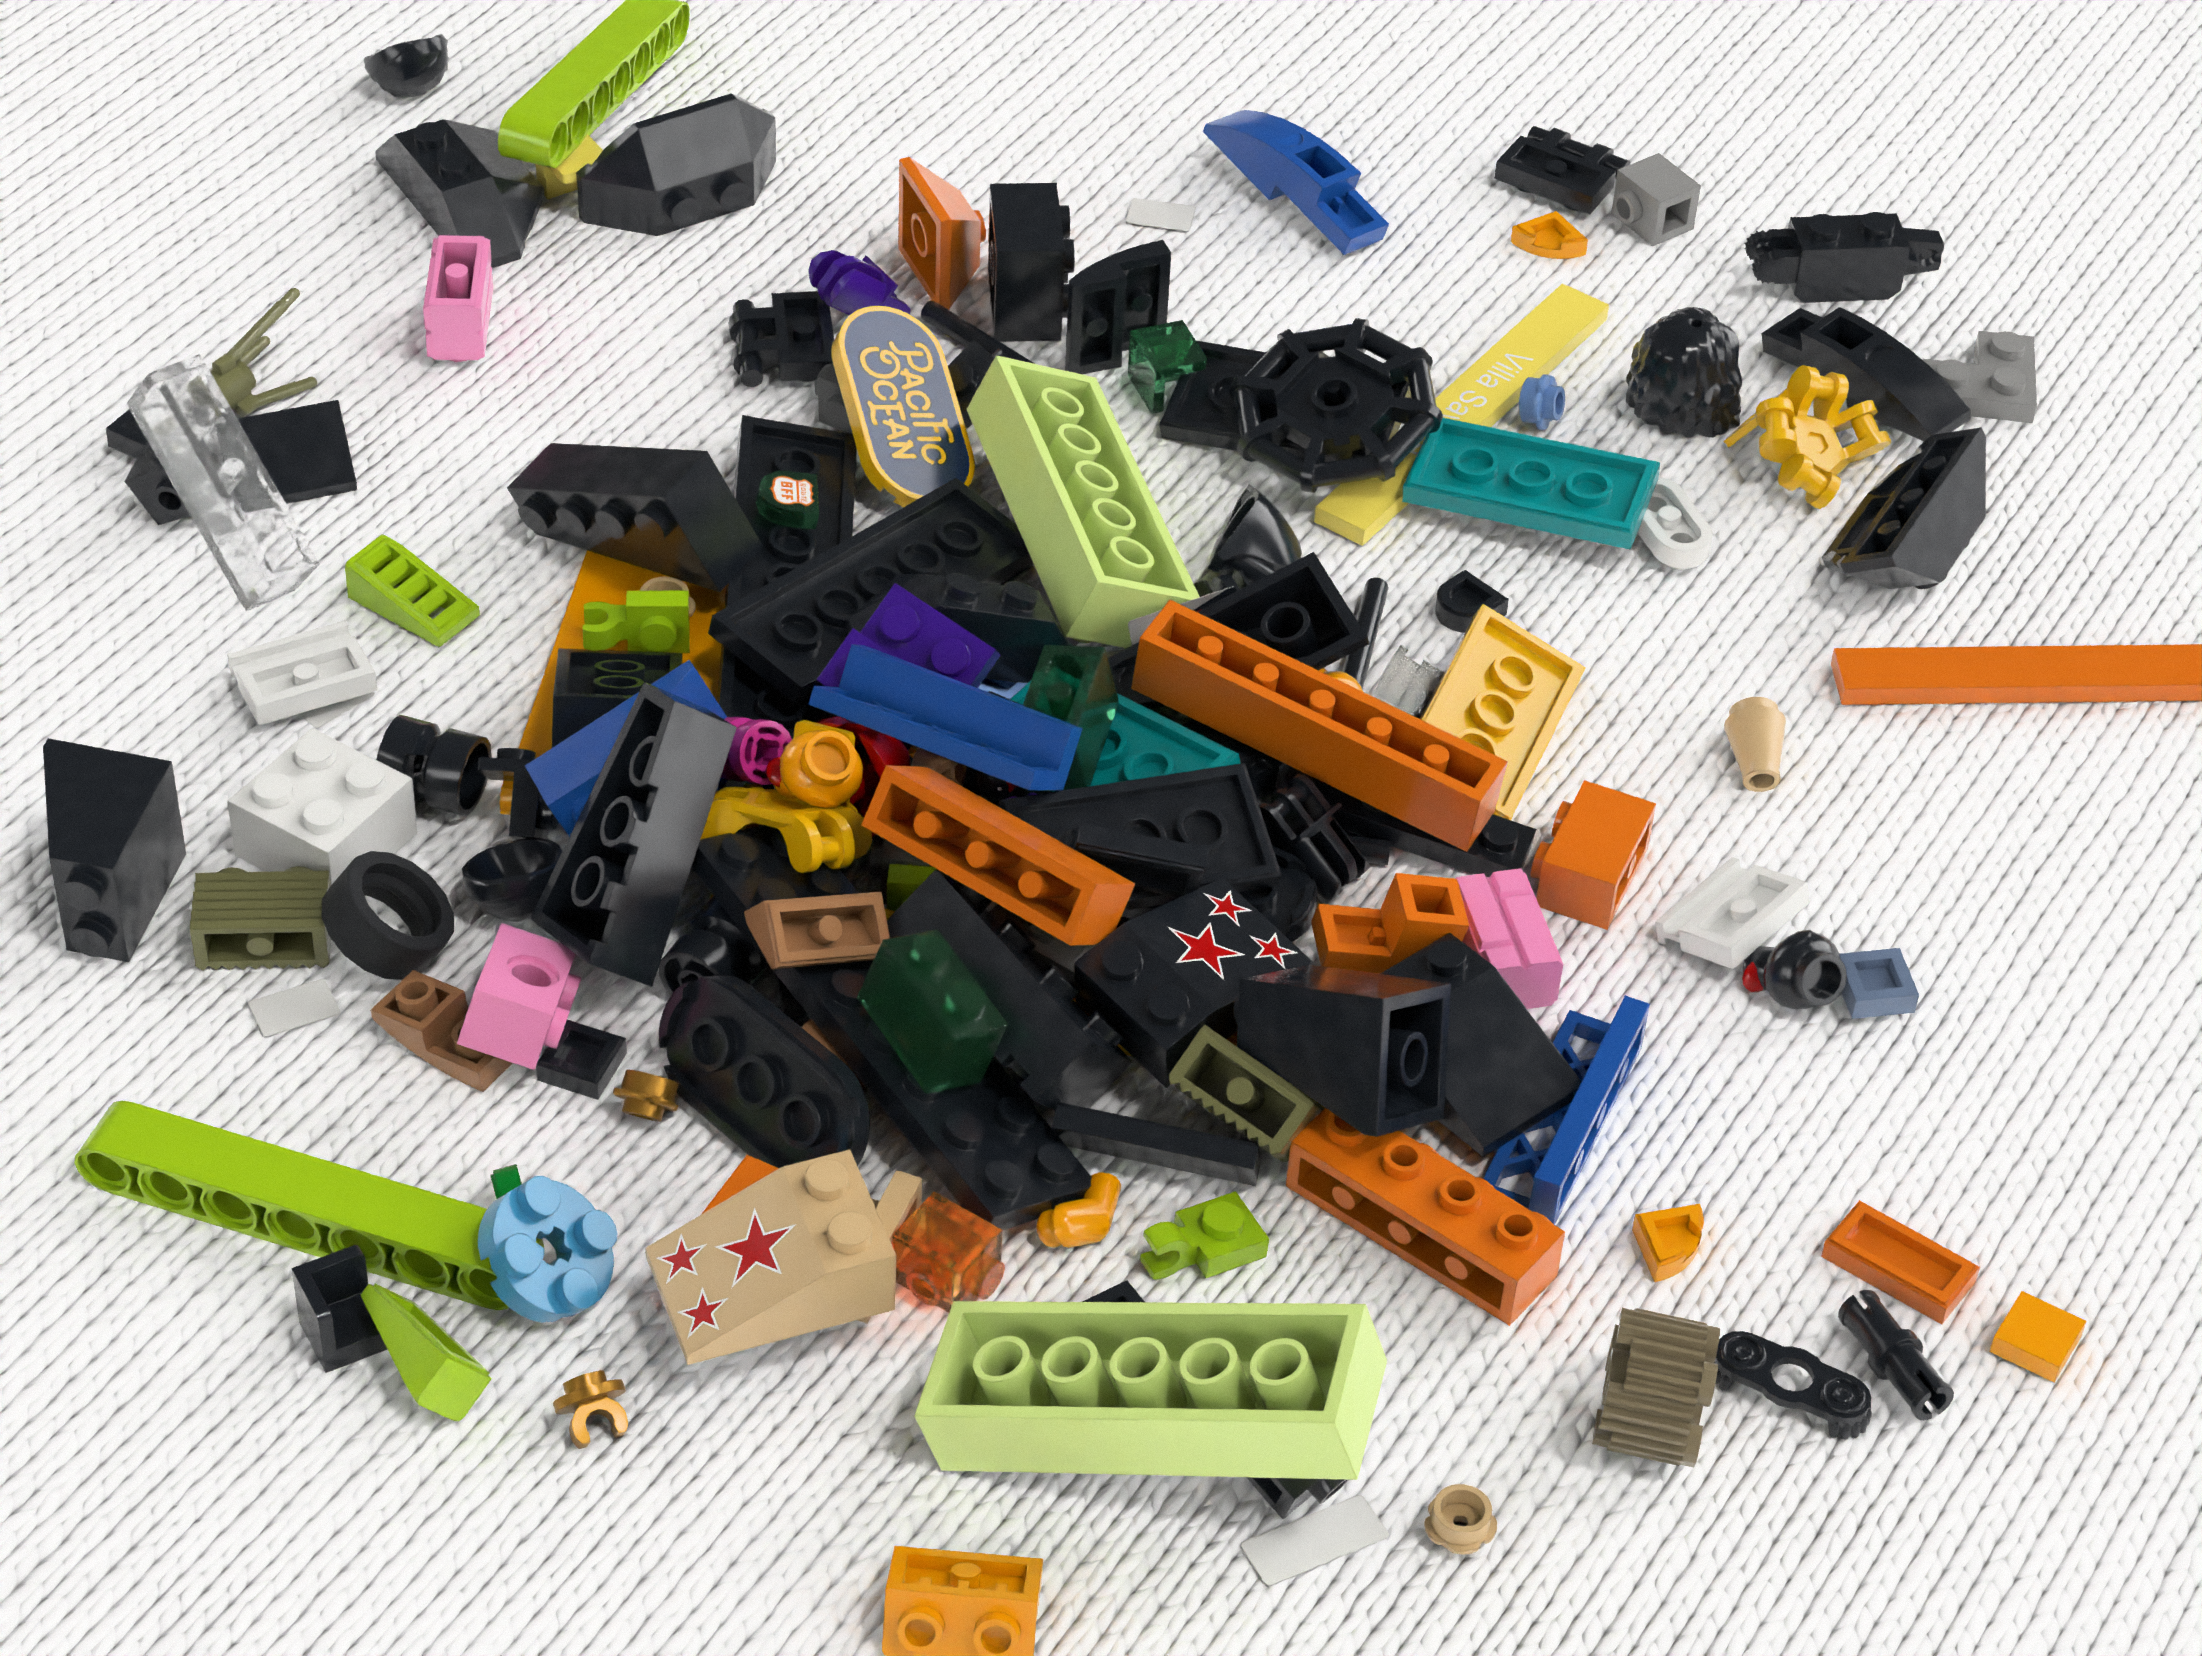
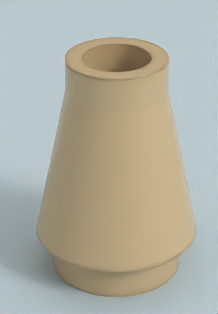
M1748 697L1736 702L1730 708L1729 716L1724 723L1726 735L1742 773L1743 785L1746 789L1754 792L1772 790L1779 785L1781 780L1779 769L1786 718L1778 710L1777 704L1765 697Z

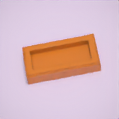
M1860 1200L1826 1239L1821 1255L1822 1258L1940 1324L1946 1321L1976 1283L1980 1266Z

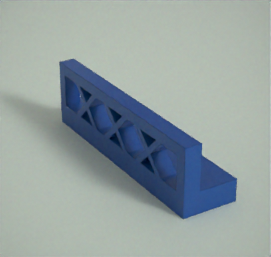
M856 644L851 645L839 687L814 686L808 703L816 708L1027 790L1064 789L1083 729L868 646Z
M1625 995L1611 1024L1572 1010L1568 1011L1553 1044L1582 1081L1572 1102L1500 1146L1483 1179L1493 1185L1496 1190L1529 1210L1544 1215L1552 1224H1556L1642 1049L1650 1003ZM1575 1036L1600 1044L1593 1058L1579 1060L1571 1047ZM1552 1126L1556 1134L1549 1148L1534 1151L1525 1134ZM1529 1172L1533 1178L1530 1198L1499 1187L1502 1179Z

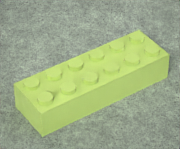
M996 355L966 410L1065 637L1072 638L1081 643L1096 642L1126 649L1132 646L1128 628L1129 621L1162 610L1169 600L1181 604L1200 596L1096 377Z
M953 1301L914 1417L941 1471L1358 1480L1387 1358L1366 1304Z

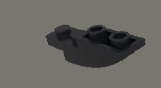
M1838 307L1825 317L1799 308L1761 333L1763 352L1796 367L1806 365L1817 368L1820 376L1825 377L1830 372L1845 375L1849 383L1846 398L1848 408L1858 403L1872 400L1878 410L1877 414L1873 416L1876 421L1923 442L1931 435L1953 432L1971 419V409L1953 388L1926 362L1884 330L1841 307Z

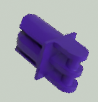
M831 250L820 252L811 260L808 269L810 283L812 287L818 289L820 298L828 306L849 316L855 311L869 306L891 307L910 315V307L904 301L898 299L894 293L899 285L868 256L865 255L860 260L854 256H847L838 251Z

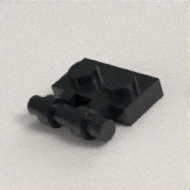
M1532 126L1527 137L1520 135L1497 160L1494 179L1515 186L1520 191L1539 195L1563 204L1568 209L1590 215L1614 188L1618 169L1630 165L1631 162L1614 155L1613 148L1599 143L1592 147L1571 139V134L1554 127L1548 131Z
M818 291L771 293L772 307L755 308L752 301L747 299L738 300L734 303L732 308L733 314L730 316L728 324L730 337L737 344L732 352L734 370L740 375L743 385L747 387L760 385L763 381L764 370L771 367H779L780 381H815L821 369L833 362L831 350L834 342L830 306L820 298ZM775 335V339H761L762 336Z

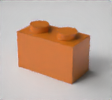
M1584 780L1573 803L1567 801L1561 803L1553 823L1552 837L1554 839L1552 843L1542 841L1536 851L1530 877L1539 880L1536 899L1540 908L1608 930L1648 850L1656 803Z

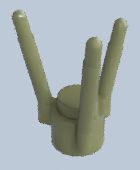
M291 288L227 353L212 362V368L195 379L194 389L198 399L214 416L224 417L235 410L243 418L259 407L299 394L317 385L315 377H308L256 395L251 393V390L256 387V379L247 365L269 346L270 338L262 335L300 296V291L297 288Z

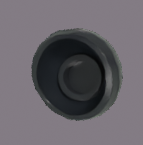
M438 34L432 38L396 43L365 57L364 68L374 82H377L384 91L396 98L424 95L441 82L444 73L448 70V40L443 34Z
M543 838L518 839L493 846L476 854L463 866V887L470 900L475 902L484 913H490L498 919L512 922L530 919L563 850L556 842Z

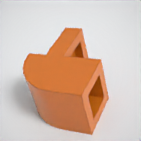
M1395 873L1380 909L1318 903L1311 920L1321 966L1376 974L1384 972L1448 933L1463 941L1469 928L1457 879Z

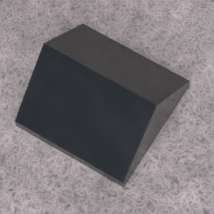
M339 400L221 421L215 431L219 449L234 471L230 477V482L241 513L357 490V482Z

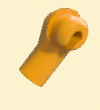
M1104 1172L1092 1174L1091 1187L1085 1192L1083 1199L1059 1203L1055 1206L1054 1210L1049 1209L1042 1212L1036 1224L1040 1240L1048 1247L1055 1248L1063 1245L1064 1247L1071 1248L1097 1243L1104 1239L1110 1231L1122 1185L1118 1178Z

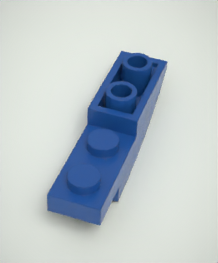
M1245 109L1205 124L1202 132L1268 200L1286 195L1343 255L1383 240L1389 223L1355 189L1361 172L1343 155L1319 137L1281 117Z

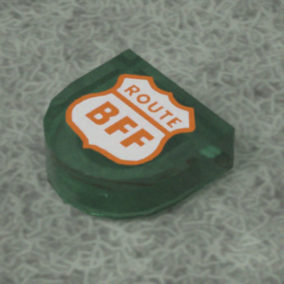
M776 471L767 474L761 480L757 494L756 506L758 511L767 520L778 525L816 529L819 517L817 474L791 471Z

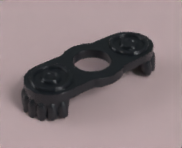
M1732 1331L1719 1339L1714 1363L1718 1364L1716 1384H1719L1720 1390H1728L1732 1382L1736 1381L1762 1392L1768 1400L1778 1406L1809 1412L1828 1421V1433L1832 1438L1840 1435L1842 1439L1846 1440L1850 1436L1857 1438L1860 1433L1866 1432L1867 1426L1871 1421L1872 1411L1870 1391L1863 1381L1822 1363L1817 1356L1805 1349L1793 1346L1784 1347L1753 1333ZM1782 1364L1797 1365L1808 1372L1811 1376L1812 1384L1802 1391L1787 1390L1774 1381L1771 1372Z

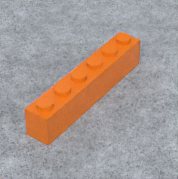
M1172 600L1167 602L1140 636L1131 689L1466 852L1495 812L1508 761Z

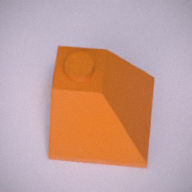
M911 157L899 159L898 249L931 300L950 310L980 266V243L986 240L985 222L980 211L971 208L959 189Z

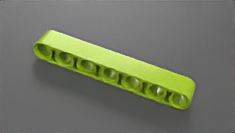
M625 0L507 110L501 121L498 133V150L500 155L546 167H558L582 143L587 135L590 136L683 44L690 21L688 3L681 0Z
M123 1100L113 1102L108 1107L75 1155L74 1163L81 1176L94 1187L105 1192L317 1257H323L347 1247L358 1245L365 1256L366 1268L369 1273L487 1309L499 1311L509 1308L497 1296L490 1284L497 1277L491 1268L489 1257L481 1261L479 1254L478 1232L487 1208ZM539 1238L536 1239V1243H538L544 1248L545 1245L543 1240Z

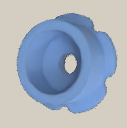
M1543 374L1541 378L1528 377L1523 383L1519 398V414L1522 422L1536 424L1538 430H1546L1549 427V422L1560 420L1563 415L1565 390L1562 386H1557L1554 376Z

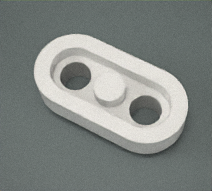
M1659 477L1637 533L1656 559L1668 567L1678 570L1697 567L1703 564L1709 557L1713 536L1712 528L1679 484L1670 479Z

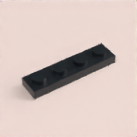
M1291 766L1279 788L1288 790V782L1291 778L1298 774L1305 775L1315 784L1331 807L1339 802L1341 803L1342 807L1332 815L1345 831L1366 838L1391 840L1390 846L1472 874L1484 873L1486 877H1490L1493 872L1519 868L1523 870L1537 830L1492 815L1466 852Z

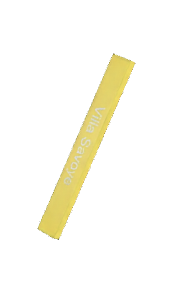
M1562 283L1435 398L1436 405L1442 411L1443 418L1492 427L1519 402L1523 383L1528 377L1541 378L1543 374L1548 375L1607 320L1609 304ZM1425 437L1395 468V476L1385 482L1379 478L1341 483L1315 507L1314 522L1361 546L1367 543L1409 504L1402 502L1403 485Z

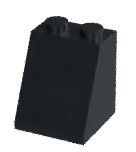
M48 738L43 745L49 859L66 950L91 957H103L129 962L186 856L172 761Z
M1310 964L1241 978L1239 993L1234 1003V1019L1238 1025L1237 1047L1364 1135L1378 1137L1443 1119L1445 1112L1451 983Z

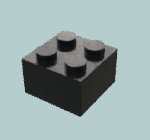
M1057 183L990 184L987 275L994 338L1000 342L1061 341L1062 318H1067L1068 273H1074L1075 268L1074 240L1070 239L1069 205H1059Z

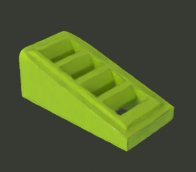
M384 534L380 535L346 562L345 575L348 598L437 647H441L480 616L479 606L407 548ZM419 596L422 597V598L419 599L416 603H414V604L412 603V602H413L414 600H416ZM439 607L445 609L433 619L428 616Z
M368 1284L361 1297L414 1400L420 1406L453 1421L462 1420L491 1381L490 1372L415 1302L380 1285L374 1284L373 1286Z

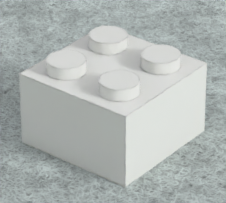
M314 728L309 729L227 800L235 856L265 872L285 871L296 866L306 867L313 871H330L331 885L355 857L370 851L395 854L418 834L412 778Z

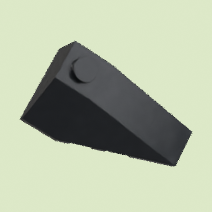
M1314 552L1198 611V613L1316 670H1320L1369 645L1368 637ZM1139 642L1095 664L1100 677L1108 689L1148 709L1165 706L1131 689Z

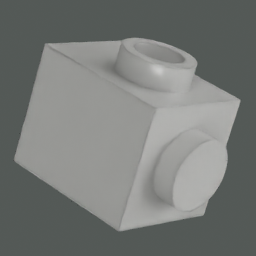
M1657 153L1618 169L1611 214L1653 247L1694 229L1701 185L1663 155Z

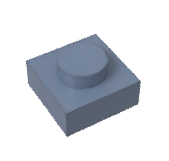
M1900 948L1840 953L1841 961L1844 963L1847 972L1846 985L1842 995L1852 1019L1915 1013L1919 993Z

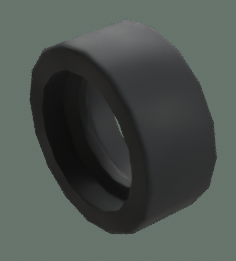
M370 851L355 857L322 898L321 917L331 940L345 957L361 969L384 979L403 980L412 970L422 973L446 946L454 933V912L445 892L431 875L412 861L393 853ZM365 896L381 901L395 911L408 926L411 936L393 929L381 920L368 905Z

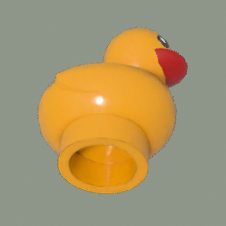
M809 731L793 738L785 746L781 757L773 758L766 767L768 780L782 796L789 799L798 798L800 801L821 808H837L839 804L849 800L858 791L862 782L863 765L858 752L847 737L835 731Z

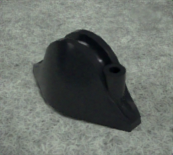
M1248 484L1234 506L1207 569L1217 574H1228L1230 576L1234 572L1242 570L1250 584L1300 559L1302 555L1301 545L1294 531L1276 506L1260 491Z

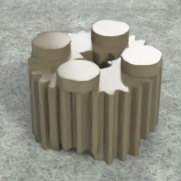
M1622 1307L1619 1315V1325H1614L1607 1355L1606 1375L1601 1398V1405H1604L1603 1410L1597 1409L1592 1444L1607 1447V1451L1694 1468L1702 1439L1703 1425H1699L1703 1406L1710 1407L1716 1384L1718 1364L1714 1362L1719 1344L1720 1328L1681 1317L1639 1308L1632 1310Z

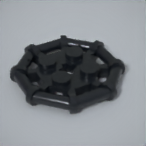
M1355 318L1352 324L1297 333L1287 329L1277 334L1278 341L1245 376L1236 377L1229 390V395L1236 405L1240 432L1237 449L1242 457L1248 462L1258 461L1299 483L1302 491L1315 493L1317 488L1322 486L1379 478L1385 482L1394 477L1395 468L1428 433L1436 432L1440 428L1443 419L1442 411L1436 405L1430 373L1433 359L1422 347L1411 348L1372 328L1369 325V320ZM1366 350L1386 360V362L1382 363L1365 354ZM1335 351V356L1320 359L1319 352ZM1289 363L1291 367L1278 380H1274L1277 374ZM1402 381L1409 382L1411 398L1394 397L1391 385ZM1341 395L1346 397L1345 403L1339 406H1326L1323 401L1326 398L1336 400ZM1261 404H1277L1278 416L1261 422L1259 406ZM1392 421L1404 424L1383 447L1378 436ZM1287 438L1306 449L1304 459L1277 444ZM1359 449L1362 450L1364 456L1351 458ZM1325 455L1336 459L1335 461L1324 462Z

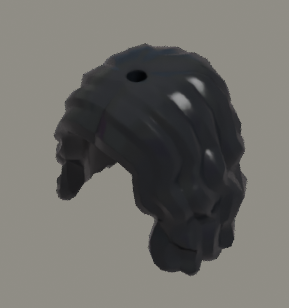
M1698 307L1677 309L1669 315L1661 317L1656 323L1645 329L1641 339L1633 346L1632 362L1626 376L1628 389L1625 401L1629 407L1634 408V414L1637 418H1641L1646 424L1658 425L1661 432L1666 435L1677 433L1687 438L1694 437L1697 434L1714 438L1716 435L1725 434L1729 428L1740 426L1741 397L1739 392L1742 387V377L1738 364L1739 340L1736 332L1724 323L1719 322L1718 318L1709 310Z

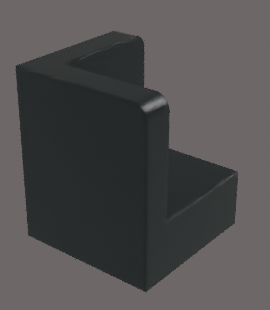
M358 1245L347 1247L291 1268L299 1323L325 1373L388 1350L361 1297L362 1292L368 1285L365 1256Z

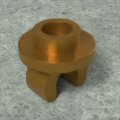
M604 1370L577 1376L562 1384L565 1395L553 1401V1406L556 1414L559 1415L575 1412L570 1421L569 1433L572 1442L578 1449L588 1447L591 1442L589 1432L586 1429V1419L591 1415L598 1414L606 1417L611 1424V1431L615 1438L625 1434L628 1427L626 1412L618 1402L612 1400L626 1392L622 1379L607 1381Z

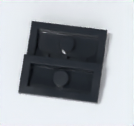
M1164 240L1142 244L1110 255L1080 271L1069 280L1065 371L1083 375L1122 367V351L1166 343L1171 251Z

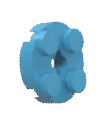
M534 1176L491 1203L480 1223L478 1249L481 1261L489 1257L491 1268L497 1277L490 1284L497 1296L510 1309L536 1322H556L563 1317L575 1316L595 1304L605 1294L613 1274L614 1254L612 1247L617 1241L618 1233L612 1218L606 1212L596 1210L590 1201L577 1190L545 1176ZM537 1238H545L552 1244L556 1252V1260L550 1264L543 1260L544 1248L536 1243Z

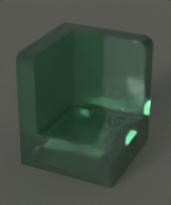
M1183 320L1130 331L1128 377L1150 413L1163 412L1165 383L1178 380L1180 375L1206 369L1207 357Z

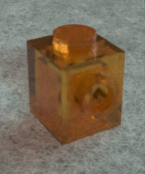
M933 1192L892 1234V1246L896 1253V1283L910 1290L921 1302L930 1306H938L948 1313L953 1301H977L979 1298L982 1300L988 1299L995 1292L1004 1275L1005 1265L1001 1262L1002 1229L936 1192Z

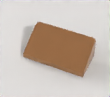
M881 892L767 900L744 912L747 926L771 969L883 960L894 957Z

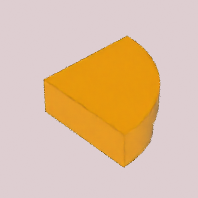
M1554 211L1512 226L1510 242L1518 248L1537 256L1569 259L1586 255L1588 239L1562 215Z
M1700 1204L1635 1214L1632 1231L1654 1282L1677 1275L1695 1258L1700 1246L1704 1226V1216Z

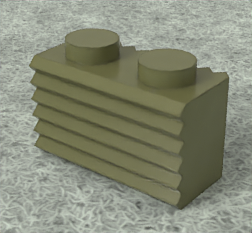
M296 866L285 871L247 872L240 868L231 867L222 869L219 872L195 873L190 920V935L195 966L202 971L208 966L215 970H218L221 966L228 970L235 966L242 970L251 966L257 970L262 965L268 969L275 965L282 969L291 965L297 969L302 964L309 969L315 964L321 968L326 967L330 960L331 938L321 916L322 898L331 886L330 871H313L306 867Z
M1206 1025L1199 1030L1169 1074L1170 1085L1283 1163L1289 1160L1291 1142L1324 1110L1312 1098Z

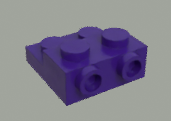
M895 583L861 632L854 628L850 631L816 680L822 686L839 687L852 644L868 646L976 688L980 686L999 659L1000 654L996 649ZM902 741L907 750L910 747L915 751L918 749L917 746Z

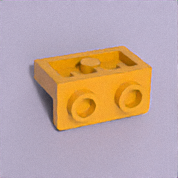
M894 1546L885 1589L883 1654L885 1656H1034L1043 1559Z

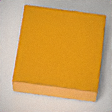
M2021 1291L1994 1335L1989 1352L2055 1383L2081 1339L2087 1321Z

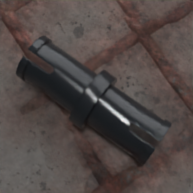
M1859 1291L1860 1298L1867 1305L1866 1309L1861 1306L1854 1295L1850 1296L1841 1305L1838 1311V1318L1868 1353L1867 1363L1874 1374L1882 1380L1890 1381L1909 1405L1917 1419H1932V1413L1925 1405L1926 1401L1930 1403L1938 1415L1944 1412L1954 1398V1391L1948 1383L1944 1382L1922 1354L1924 1347L1917 1335L1909 1329H1902L1874 1291Z

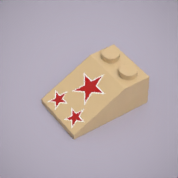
M851 1150L783 1166L645 1248L647 1262L687 1365L895 1310L896 1253Z

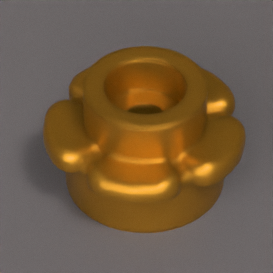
M626 1069L621 1089L614 1088L613 1094L616 1097L625 1099L622 1112L639 1118L661 1122L664 1110L674 1112L679 1108V1105L674 1102L678 1083L657 1075Z

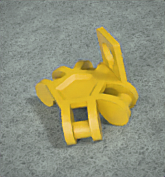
M1802 365L1792 374L1784 391L1774 398L1760 402L1756 407V412L1723 442L1729 448L1758 425L1766 429V432L1759 437V453L1767 460L1782 464L1778 475L1779 485L1788 491H1794L1799 487L1806 491V502L1816 509H1821L1832 501L1840 488L1841 478L1837 476L1838 473L1849 463L1862 460L1883 450L1892 441L1888 432L1880 431L1873 416L1877 414L1878 410L1874 401L1867 400L1858 403L1839 413L1849 390L1848 379L1845 375L1830 372L1824 377L1820 376L1817 368ZM1812 401L1814 416L1807 415ZM1853 427L1858 441L1842 448L1836 433Z
M807 720L799 721L795 724L793 738L809 731H835L847 737L855 747V735L851 731ZM745 783L743 787H725L715 793L701 839L727 833L735 834L738 830L758 827L759 825L779 829L784 837L789 860L793 868L797 872L806 873L816 871L821 863H825L831 869L850 866L854 859H859L868 852L872 844V833L861 826L864 817L850 803V799L839 804L837 808H821L800 801L798 798L789 799L784 797L775 789H764L759 784Z

